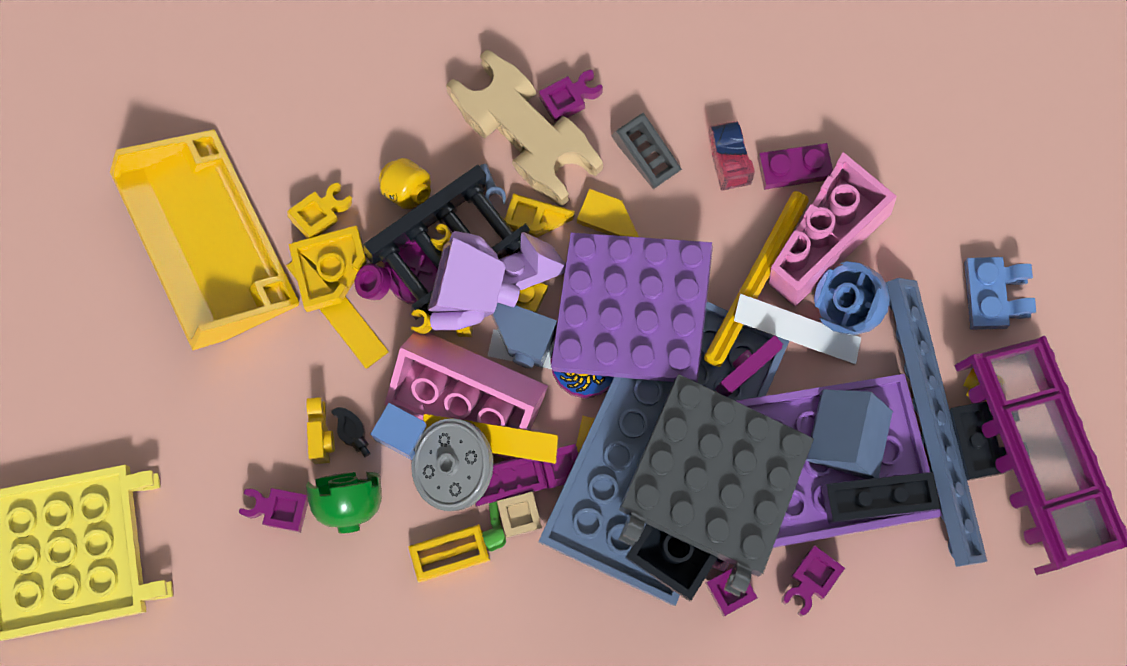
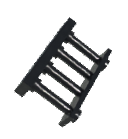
M479 165L470 169L363 244L365 256L371 264H377L379 261L383 263L388 262L417 301L411 305V314L414 310L419 309L430 316L433 312L428 311L433 290L428 292L399 255V247L409 240L412 243L416 242L438 269L442 252L437 250L431 242V238L427 234L428 227L439 220L440 223L445 222L452 232L459 231L471 234L455 214L457 211L456 207L463 202H472L502 239V241L492 247L497 253L498 260L507 254L512 255L520 252L521 233L529 234L530 228L526 223L513 232L483 194L485 190L483 188H485L487 175Z

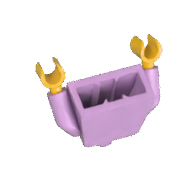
M439 224L435 227L437 232L445 235V237L441 240L430 239L434 247L442 251L428 311L433 313L430 316L422 310H414L411 315L414 317H424V323L420 327H410L413 331L419 334H426L431 329H463L479 324L484 317L493 314L497 303L510 307L516 305L520 288L502 282L506 265L498 260L497 253L481 236L454 231L451 234L448 227L444 224Z

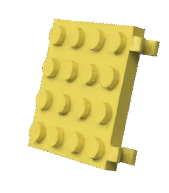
M120 465L0 489V641L147 612L145 601L173 597L171 581L161 580L143 584L133 492L161 488L159 473L153 474L152 470L131 474L129 466Z

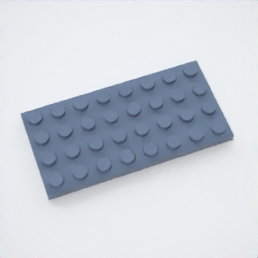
M707 301L698 383L717 392L715 388L735 370L732 363L746 350H749L752 354L755 353L774 335L743 325L722 366L715 367L707 363L704 356L728 313L727 310ZM776 336L784 344L783 348L728 398L737 401L766 396L789 340ZM614 377L538 543L663 602L676 606L680 595L627 560L625 557L632 546L618 540L629 516L619 511V507L673 382Z

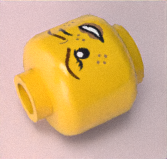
M399 158L395 161H390L380 172L379 182L382 195L402 209H413L430 197V174L411 160Z

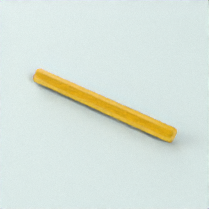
M794 191L789 197L704 356L707 363L720 367L725 361L744 325L734 321L739 296L743 294L754 299L758 298L770 276L772 265L789 240L809 202L807 195Z

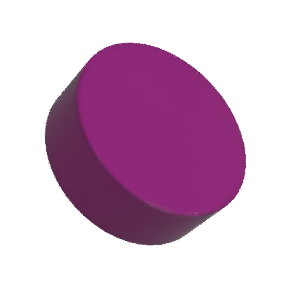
M366 264L361 267L355 278V289L358 295L373 301L382 299L388 293L391 284L389 272L384 267L375 264Z

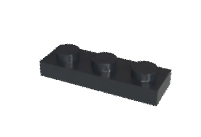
M933 472L838 482L821 486L828 524L930 512L940 509Z

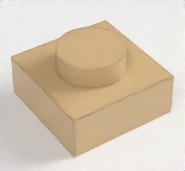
M533 492L497 501L506 538L542 529Z

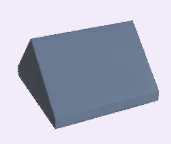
M823 389L820 394L811 437L814 440L806 461L864 479L879 478L893 411L872 392Z

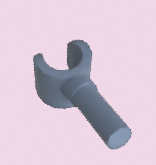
M480 165L487 175L485 186L487 192L485 197L489 200L491 195L499 194L505 205L506 193L502 188L496 187L488 165Z

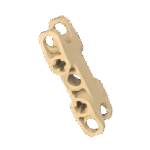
M486 50L480 55L481 65L492 78L491 84L483 90L473 91L464 87L458 80L452 79L446 84L447 93L462 113L465 121L481 137L487 138L497 129L521 153L512 161L519 175L535 191L545 195L556 204L563 206L569 201V193L556 176L559 168L566 164H577L591 175L597 176L603 170V162L588 142L585 134L571 120L561 117L554 125H551L528 103L536 95L535 88L531 82L513 64Z

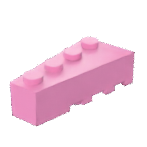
M843 152L834 170L823 183L814 202L810 204L796 231L792 233L772 265L769 285L796 307L817 286L825 272L829 269L834 270L892 214L897 196Z

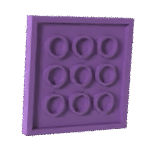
M571 233L551 363L552 370L554 372L674 382L677 375L680 374L698 383L713 251L712 242Z

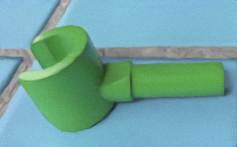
M497 501L489 503L492 529L482 532L485 544L490 552L502 548L506 544V537L499 520Z

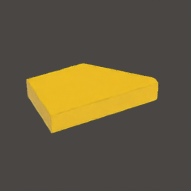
M589 189L577 218L578 224L607 235L639 237L622 200Z
M513 193L505 222L513 232L526 223L530 228L529 235L538 238L572 221L575 211Z

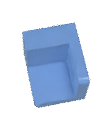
M388 403L370 435L375 441L412 460L415 455L413 449L423 434L426 423Z

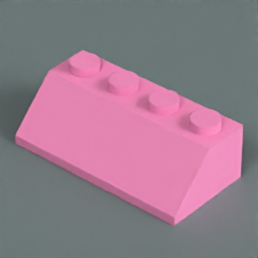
M414 331L400 347L384 405L391 403L422 421L423 414H430L530 431L539 413L548 386L433 334H419ZM495 454L506 460L518 458L513 456Z

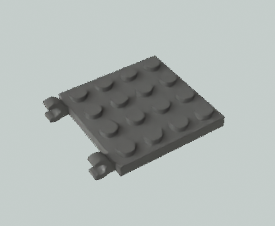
M678 374L619 507V511L629 516L618 540L633 546L635 542H638L645 523L734 565L724 590L740 596L741 592H746L751 580V574L759 577L764 573L814 438Z

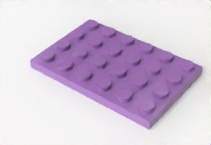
M905 374L736 401L811 437L818 402L823 389L872 392L893 411L879 478L930 472ZM805 461L773 548L941 517V512L939 509L930 512L828 524L821 486L830 483L865 479Z

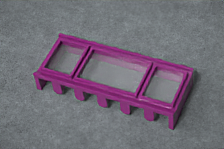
M1046 336L979 354H972L955 364L957 372L970 368L975 370L980 384L969 390V399L972 403L986 400L993 416V420L982 425V432L987 438L1000 435L1007 451V455L996 460V468L1000 473L1014 470L1022 490L1010 495V503L1015 509L1028 505L1036 527L1024 531V539L1029 545L1042 541L1050 563L1034 568L1036 576L1127 547L1126 526L1119 516L1112 499V492L1103 477L1097 456L1089 443L1083 428V422L1078 416L1069 394V388L1062 377L1055 360V354L1050 348Z

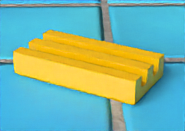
M479 524L408 546L419 583L490 561ZM475 535V542L419 558L418 552ZM479 549L480 555L423 572L422 566Z

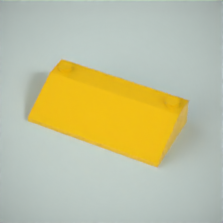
M215 129L116 149L110 174L192 351L226 341L299 305L295 292Z

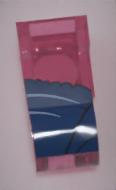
M738 121L709 126L712 158L721 191L751 185L755 169L752 160H749Z

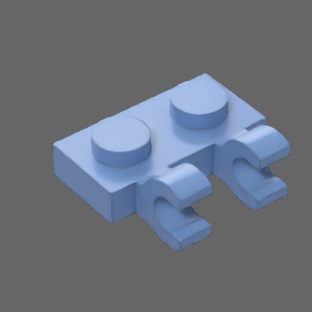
M1003 257L967 258L965 260L970 330L1007 329L1010 326L1009 318L1026 319L1031 318V313H1036L1035 298L1007 301L1006 291L1007 284L1024 285L1028 283V279L1033 278L1032 264H1016L1004 267Z

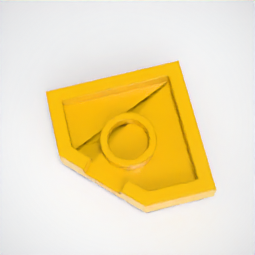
M357 225L289 244L306 312L341 303L355 282L358 271L367 263Z

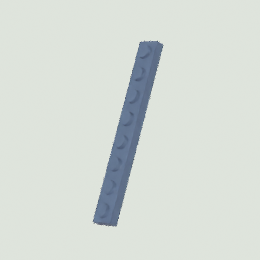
M896 278L886 282L890 296L889 306L894 313L897 325L896 337L902 345L905 357L904 369L911 382L914 394L913 406L917 414H919L922 427L921 438L924 447L928 451L931 463L930 472L934 474L940 500L941 518L946 524L949 536L948 549L954 558L956 567L988 562L918 283L915 280Z

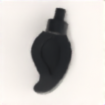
M337 407L333 409L331 413L334 417L338 418L337 433L339 438L345 444L353 446L356 452L361 451L364 457L369 456L371 453L367 449L369 444L365 439V428L361 420L353 412L345 408Z

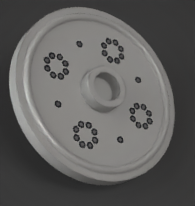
M461 419L440 420L423 432L414 448L415 455L411 464L413 481L421 497L429 505L443 511L464 510L475 504L487 490L493 472V455L486 436L477 426Z

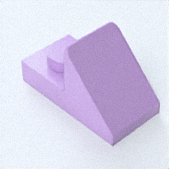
M525 232L521 233V251L499 259L506 265L502 282L518 286L520 290L565 273L566 263L551 244Z

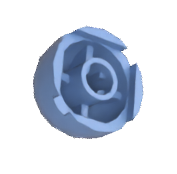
M849 261L840 263L843 265L836 267L834 270L829 269L823 274L817 284L814 302L815 307L819 308L822 317L820 320L832 331L859 335L870 332L882 322L888 312L890 302L888 285L879 273L867 265Z

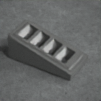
M641 113L611 135L618 147L653 189L682 170L644 113ZM639 130L642 136L632 142L628 136ZM648 141L651 146L639 153L636 147ZM656 151L659 157L647 164L644 158ZM665 162L668 167L655 176L652 169Z

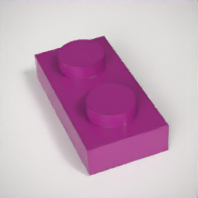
M827 143L762 152L758 156L764 190L825 181L833 171Z

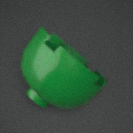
M356 472L334 474L315 479L316 486L308 482L306 484L308 502L316 520L325 526L337 527L338 533L341 534L359 531L360 524L369 521L378 512L380 507L382 489L379 473L366 472L367 479H358Z

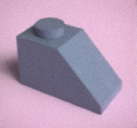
M497 303L496 310L491 316L509 356L514 357L512 361L528 369H532L534 365L542 368L556 335L557 320L517 305L510 307Z

